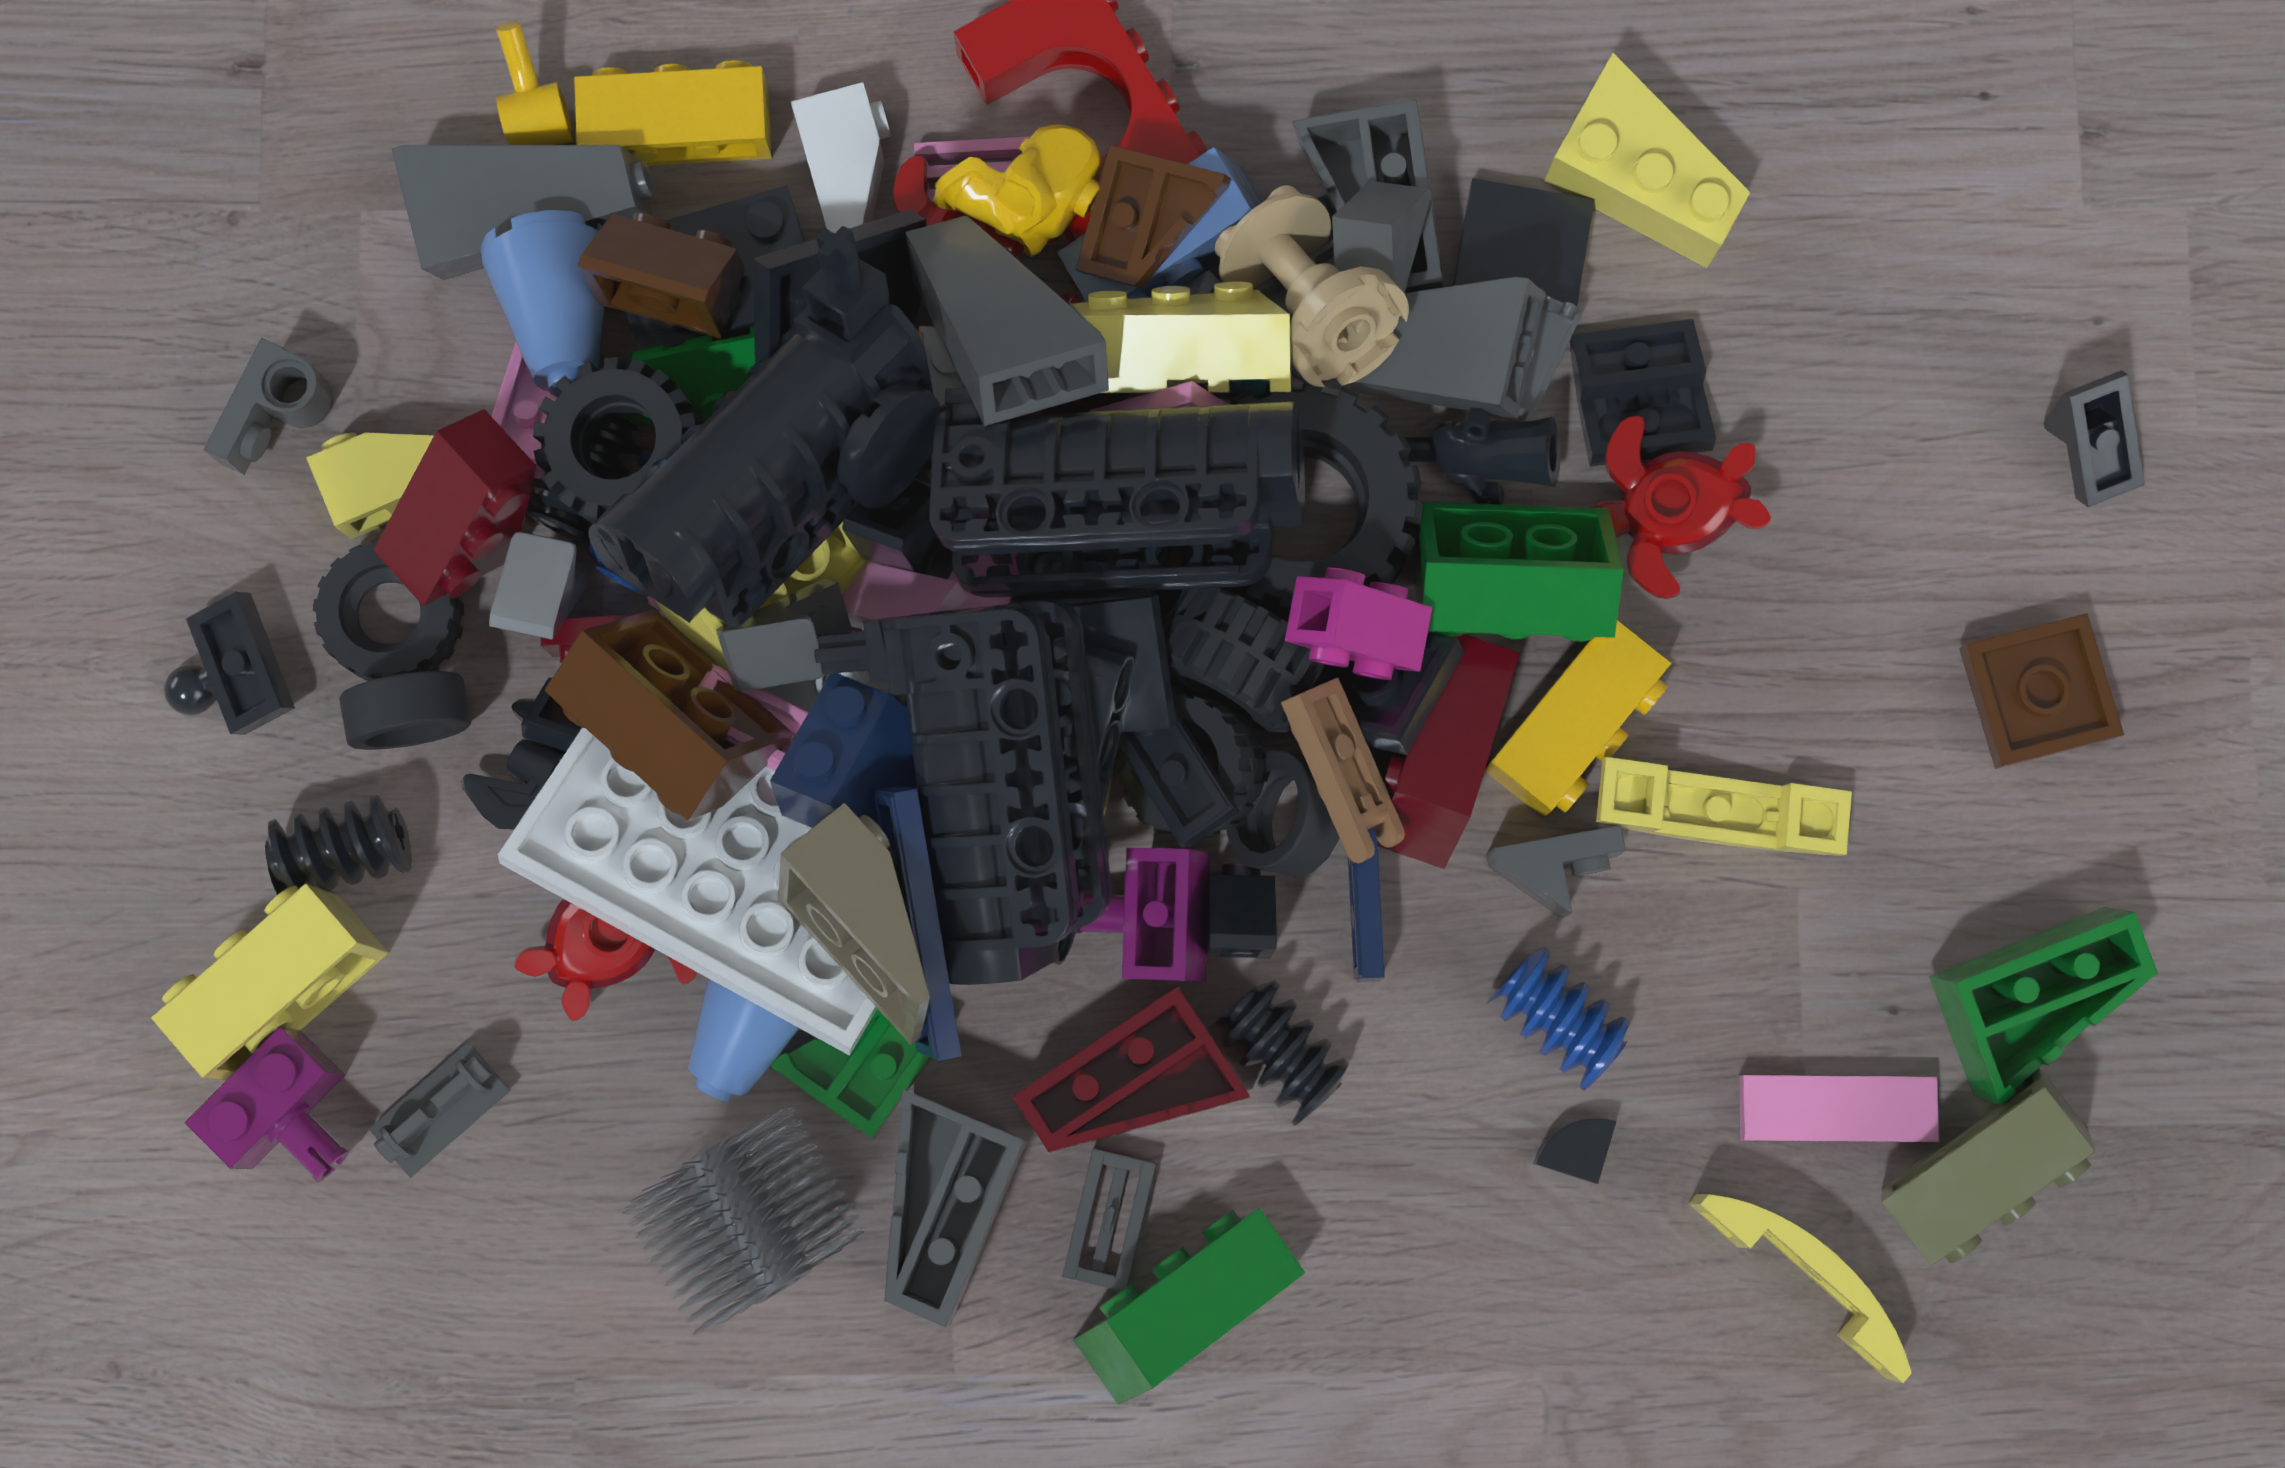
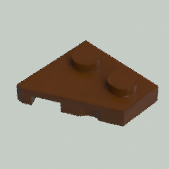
M1110 145L1099 182L1100 189L1095 197L1076 270L1084 274L1142 289L1228 189L1231 178L1223 173Z

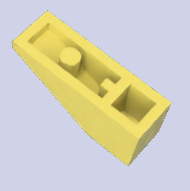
M368 432L357 435L356 433H345L327 440L321 446L322 451L306 457L334 526L349 539H354L386 525L434 435Z

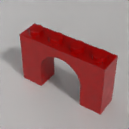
M1011 0L953 31L957 56L986 105L1046 73L1061 69L1084 70L1094 73L1112 84L1121 94L1128 107L1130 121L1116 147L1187 165L1207 152L1202 139L1196 131L1193 130L1186 133L1175 114L1180 112V107L1168 83L1164 79L1155 82L1145 63L1149 61V55L1139 34L1132 27L1125 31L1114 12L1119 10L1117 0ZM1107 154L1102 156L1101 171L1097 179L1098 182H1100ZM1091 213L1085 219L1078 214L1075 215L1063 232V236L1068 244L1086 233Z

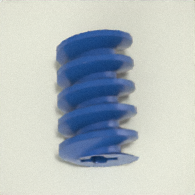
M1543 947L1523 959L1493 993L1487 1003L1502 995L1507 998L1501 1014V1018L1504 1021L1523 1012L1527 1016L1520 1033L1524 1039L1543 1030L1546 1036L1540 1049L1542 1055L1546 1056L1561 1047L1564 1048L1566 1053L1559 1069L1563 1073L1582 1064L1586 1070L1579 1087L1585 1091L1606 1071L1626 1046L1627 1041L1624 1042L1623 1039L1627 1032L1629 1021L1625 1017H1618L1604 1024L1603 1022L1609 1009V1003L1604 999L1584 1007L1583 1005L1589 992V985L1585 982H1580L1565 990L1564 986L1570 969L1566 965H1560L1546 973L1544 969L1549 959L1550 951Z

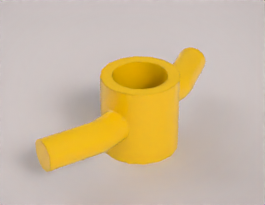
M511 21L499 25L496 31L515 92L496 97L498 113L507 144L567 145L574 143L575 138L569 111L558 81L539 86L520 22Z

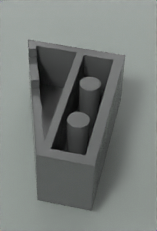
M1416 99L1292 121L1299 144L1335 213L1369 181L1428 188L1431 191L1422 125ZM1432 195L1405 293L1445 287Z
M902 1089L899 1144L895 1166L896 1180L893 1216H891L884 1301L947 1327L952 1324L1027 1141Z

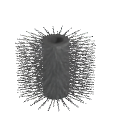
M791 1107L772 1119L784 1110L782 1109L758 1125L769 1116L768 1114L742 1135L740 1134L751 1123L735 1137L727 1139L729 1136L727 1135L722 1142L707 1150L704 1148V1152L688 1162L681 1163L684 1165L678 1171L660 1178L673 1174L676 1175L642 1190L645 1191L657 1186L632 1199L630 1202L642 1197L623 1208L624 1210L639 1202L622 1213L624 1214L636 1207L626 1214L628 1215L644 1204L646 1205L637 1212L652 1205L651 1208L634 1216L633 1218L645 1213L630 1222L629 1225L642 1218L630 1227L647 1218L638 1225L640 1226L657 1214L651 1222L644 1226L653 1224L637 1234L646 1229L648 1230L636 1238L648 1231L650 1232L640 1239L656 1229L658 1230L651 1234V1236L667 1230L647 1241L648 1243L656 1239L643 1247L644 1249L653 1244L644 1250L646 1251L658 1244L652 1248L653 1250L669 1240L664 1244L666 1246L658 1251L666 1249L651 1257L654 1258L659 1255L651 1260L650 1263L661 1257L655 1261L656 1263L669 1255L665 1258L666 1260L684 1248L678 1254L671 1257L678 1256L677 1258L662 1265L661 1267L664 1268L657 1273L664 1270L660 1273L662 1274L669 1270L666 1272L667 1274L679 1265H681L680 1269L685 1264L688 1265L694 1262L674 1273V1277L666 1281L667 1284L664 1287L667 1285L670 1287L678 1281L681 1283L696 1273L693 1276L694 1278L686 1281L688 1284L676 1290L677 1293L671 1296H675L673 1299L678 1296L681 1298L690 1291L695 1292L712 1280L708 1285L701 1288V1292L688 1298L687 1300L689 1301L681 1305L680 1307L682 1308L678 1311L682 1309L684 1311L691 1306L695 1307L708 1297L711 1299L715 1295L723 1294L702 1305V1309L691 1314L690 1316L692 1317L686 1320L687 1324L693 1320L695 1322L704 1315H710L721 1306L724 1308L715 1313L716 1316L702 1323L703 1326L696 1329L693 1335L696 1333L699 1335L705 1330L709 1331L719 1323L723 1324L741 1310H743L741 1312L743 1313L753 1304H760L782 1292L809 1274L813 1267L825 1262H821L822 1260L843 1250L841 1249L842 1247L855 1241L856 1239L854 1238L864 1233L863 1230L867 1229L864 1226L857 1231L855 1229L843 1238L840 1236L823 1248L827 1244L825 1242L843 1233L841 1232L842 1230L853 1225L854 1223L852 1222L860 1217H858L859 1214L855 1217L852 1215L842 1222L841 1220L823 1232L828 1227L825 1225L842 1216L840 1214L849 1210L850 1208L848 1207L853 1205V1203L850 1204L849 1202L843 1207L840 1205L826 1214L828 1209H824L840 1200L838 1198L845 1195V1193L842 1194L845 1190L841 1193L838 1191L829 1198L826 1196L817 1203H810L825 1195L826 1193H822L836 1185L834 1183L839 1180L834 1181L836 1179L834 1178L827 1184H825L827 1182L825 1181L812 1191L810 1190L815 1185L807 1188L826 1177L823 1175L831 1171V1169L828 1170L831 1167L823 1170L825 1168L823 1167L808 1177L813 1173L812 1170L814 1168L809 1171L807 1170L822 1162V1160L817 1161L825 1157L822 1156L817 1159L821 1154L811 1161L809 1160L813 1157H810L791 1170L801 1162L792 1164L810 1155L811 1152L803 1156L817 1146L811 1147L817 1143L806 1148L810 1145L809 1143L792 1154L800 1145L792 1147L807 1139L808 1137L797 1142L810 1134V1132L800 1137L807 1132L806 1130L791 1141L789 1140L798 1133L789 1139H784V1137L797 1131L796 1129L788 1133L803 1124L800 1123L791 1128L802 1121V1119L786 1128L796 1121V1119L774 1134L773 1132L786 1122L772 1129L770 1128L794 1115L791 1114L782 1119L795 1111L796 1108L780 1117L793 1108ZM790 1152L788 1155L780 1158L782 1155ZM812 1171L811 1173H809L808 1175H806L804 1178L797 1180V1178H799V1177L803 1176L804 1174H806V1173ZM669 1211L668 1213L664 1214L663 1216L657 1218V1217L660 1216L661 1214H663V1213ZM825 1212L824 1214H822L821 1216H819V1217H818L817 1219H815L814 1221H813V1220L808 1221V1220L814 1218L815 1216H817V1215H819V1214ZM671 1222H673L670 1226H668L667 1228L663 1229L665 1226H667L668 1224H670ZM819 1232V1233L816 1234L814 1237L805 1239V1238H807V1237H809V1236H811V1235H813V1234ZM678 1237H681V1238L677 1239L676 1241H674V1242L668 1244L670 1241H672V1240H674V1239H676V1238H678ZM816 1250V1251H815L813 1254H811L810 1256H805L806 1254H808V1253H810V1252ZM706 1269H709V1270H707V1271L701 1273L700 1275L696 1276V1275L699 1274L701 1271H704V1270H706ZM725 1274H728V1275H726V1276H724V1277H722V1278L716 1280V1279L719 1278L720 1276H723V1275H725ZM737 1300H740V1301H738V1302H736V1303H734V1304H732V1305L726 1307V1306H727L728 1304H730L732 1301L735 1302V1301H737Z

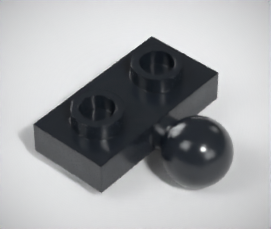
M235 591L186 618L204 668L197 665H184L173 670L167 677L164 685V694L168 704L175 711L184 715H197L208 710L215 699H217L229 733L245 735L295 709L251 593Z

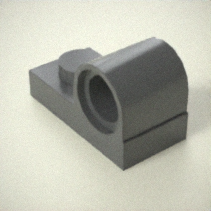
M261 337L203 450L220 464L245 475L251 461H258L268 447L271 438L269 426L273 418L297 428L313 427L322 422L329 414L333 403L332 389L322 375L306 360L287 351L284 347ZM306 380V392L301 399L293 403H284L283 396L288 386L295 381Z

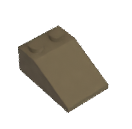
M843 803L781 853L778 899L906 1041L912 1045L921 1037L930 995L891 854L887 850L889 841L875 821L867 815H862L858 818Z

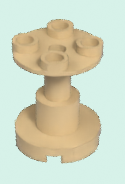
M1285 185L1275 189L1266 201L1248 212L1237 225L1225 229L1219 235L1215 243V252L1220 257L1219 275L1222 283L1248 282L1252 283L1253 288L1275 276L1288 291L1285 303L1287 310L1292 315L1290 320V363L1313 386L1325 387L1321 381L1336 378L1342 386L1356 382L1375 370L1393 352L1399 342L1393 331L1398 324L1399 316L1407 322L1409 314L1408 300L1397 284L1380 269L1360 266L1340 272L1332 264L1323 263L1316 265L1308 254L1329 241L1331 230L1329 213L1317 198L1312 195L1300 194L1293 186Z

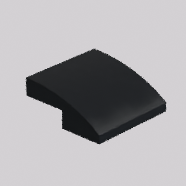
M1693 319L1572 335L1569 343L1574 384L1590 467L1605 465V452L1612 434L1622 421L1633 416L1642 417L1645 423L1640 451L1642 460L1653 459L1666 453L1679 451L1694 453L1713 451L1716 434L1703 386L1706 367Z

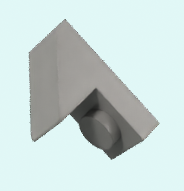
M516 532L510 542L490 612L489 626L553 639L589 587L591 564L576 561L577 549L572 542L525 532Z

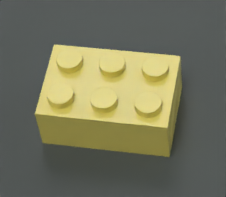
M304 884L300 889L297 886L285 889L266 906L264 911L268 916L249 933L246 930H241L227 938L213 954L217 959L216 962L198 977L195 974L184 977L163 995L162 1001L166 1005L154 1014L151 1019L202 1078L226 1081L279 1027L295 1030L304 1028L389 953L340 896L309 884Z

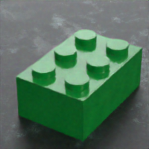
M1422 502L1421 523L1415 536L1413 576L1417 603L1432 607L1428 631H1434L1439 635L1448 637L1461 636L1465 633H1494L1510 639H1523L1530 635L1563 636L1573 641H1589L1595 637L1615 638L1624 568L1609 508Z

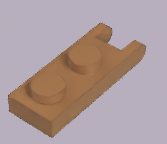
M1339 678L1282 701L1281 704L1290 722L1291 731L1299 743L1316 782L1318 793L1326 805L1349 859L1355 863H1362L1374 855V844L1368 832L1370 828L1373 829L1378 842L1384 847H1393L1402 842L1405 836L1404 828Z

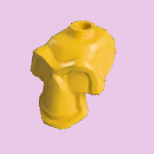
M1048 125L1038 128L1030 139H1024L1018 148L1022 151V154L1014 158L1005 172H999L991 168L980 158L968 157L941 176L935 183L936 190L933 202L939 208L953 211L958 210L988 224L995 229L997 234L1024 246V253L1033 257L1041 252L1049 239L1061 235L1076 214L1085 219L1092 211L1096 194L1100 189L1097 179L1101 171L1102 156L1094 140L1081 129L1067 125Z

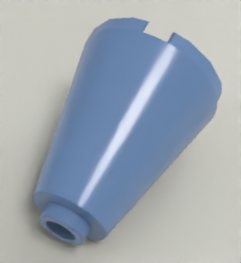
M544 210L525 213L511 218L512 229L497 238L495 228H493L485 235L480 250L485 272L535 385L542 390L549 391L551 395L559 397L562 391L554 384L564 375L574 382L581 377L577 367L587 362H591L599 369L604 306L599 304L577 265L582 252L602 228V225L597 222L596 229L585 225L584 215L574 211Z
M707 978L688 1065L689 1071L697 1077L694 1085L703 1093L722 1101H730L733 1094L739 1096L747 1095L800 1028Z

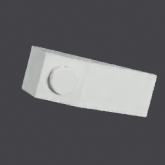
M861 82L792 101V108L826 228L836 233L842 226L852 228L871 222L873 220L885 161L880 140L891 137L881 100L869 103L864 83Z

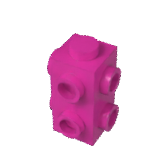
M1326 568L1324 578L1297 576L1285 641L1310 648L1309 660L1339 667H1348L1349 660L1354 661L1353 673L1385 680L1392 679L1393 669L1420 672L1432 607L1407 600L1408 589L1402 586L1382 582H1370L1369 587L1364 586L1365 575L1351 570Z

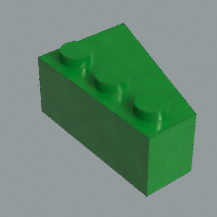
M2103 907L1931 975L1929 978L1973 1096L2001 1106L2017 1093L2014 1089L2043 1064L2049 1066L2064 1053L2061 1050L2089 1025L2096 1026L2158 972L2136 913Z
M1260 1208L1241 1219L1234 1210L1219 1218L1201 1232L1208 1243L1190 1256L1183 1246L1151 1269L1157 1278L1154 1282L1140 1292H1137L1132 1284L1120 1291L1099 1307L1105 1317L1073 1339L1118 1405L1155 1388L1305 1274L1303 1268Z

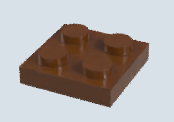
M2087 613L1971 642L1959 648L1995 769L2113 740L2124 735Z

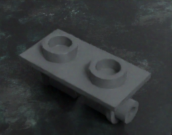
M467 1042L369 1128L370 1132L377 1139L374 1146L388 1162L392 1163L395 1160L404 1172L412 1178L511 1090L470 1042Z

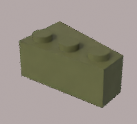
M2040 1068L2025 1079V1082L2029 1085L2027 1088L1999 1108L1996 1104L1991 1103L1976 1115L1980 1120L1952 1141L1944 1140L1882 1189L1881 1203L1930 1266L1944 1257L1950 1263L1965 1257L1982 1242L1978 1233L1998 1219L2004 1226L2013 1223L2035 1206L2036 1201L2032 1197L2034 1194L2053 1181L2059 1188L2080 1177L2091 1166L2087 1157L2096 1151L2088 1128Z

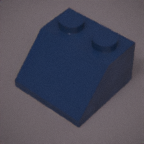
M838 673L830 674L770 779L781 815L813 828L845 803L858 818L862 815H867L878 825L873 795L876 794L875 790L897 785L917 788L908 708L886 692Z

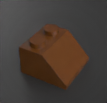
M634 213L632 219L612 214L582 252L577 265L599 304L722 339L745 269L737 249L732 247V242L724 236L706 230H696L694 236L670 230L671 225L668 222L646 213Z

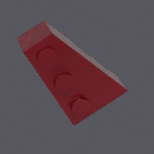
M485 409L437 430L373 551L423 606L447 594L451 598L461 596L473 587L481 576L504 565L512 537L516 532H521L537 467L536 464Z
M1177 986L1012 1097L1047 1151L1052 1153L1247 1100L1251 1096Z

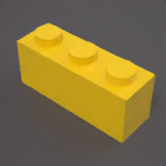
M738 60L721 62L715 66V69L691 70L689 67L680 64H665L654 68L653 72L628 73L624 69L607 67L594 70L591 76L574 77L577 145H620L638 158L639 161L644 160L648 166L772 159L769 87L762 66H752L748 62Z
M1617 620L1615 638L1595 637L1586 644L1485 768V772L1542 818L1548 815L1555 806L1566 813L1590 784L1581 777L1585 769L1595 757L1601 762L1604 757H1612L1629 736L1628 733L1620 728L1634 709L1645 715L1668 688V685L1659 678L1671 665V662Z

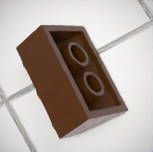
M656 609L582 630L545 689V692L563 707V712L570 721L582 728H586L610 750L611 757L616 763L634 772L657 793L662 805L668 810L681 815L687 821L723 807L768 765V759L777 749L781 751L795 737V734L760 702L742 691L735 690L734 686L730 683L717 680L713 690L698 687L707 671L710 672L713 669L712 663L717 664ZM731 727L754 737V739L739 745H733L723 740Z

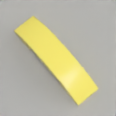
M1604 757L1602 758L1596 822L1610 826L1621 825V828L1649 834L1713 844L1844 856L1847 855L1852 792L1795 783L1779 786L1668 770V765Z
M1696 1194L1688 1203L1736 1247L1751 1249L1763 1235L1853 1315L1837 1334L1838 1337L1886 1379L1904 1383L1912 1374L1898 1334L1880 1303L1858 1275L1836 1253L1816 1237L1771 1211L1737 1199L1711 1194Z

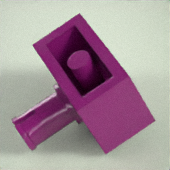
M1126 848L1125 895L1112 894L1111 904L1106 914L1090 925L1077 928L1076 934L1083 932L1123 933L1122 979L1206 981L1210 853L1193 849ZM1093 894L1084 895L1081 910H1083L1084 905L1094 901Z
M279 1027L184 1123L229 1169H254L280 1142L312 1174V1178L316 1182H320L336 1170L330 1164L336 1162L338 1165H341L349 1152L344 1147H341L309 1113L346 1075L302 1031Z

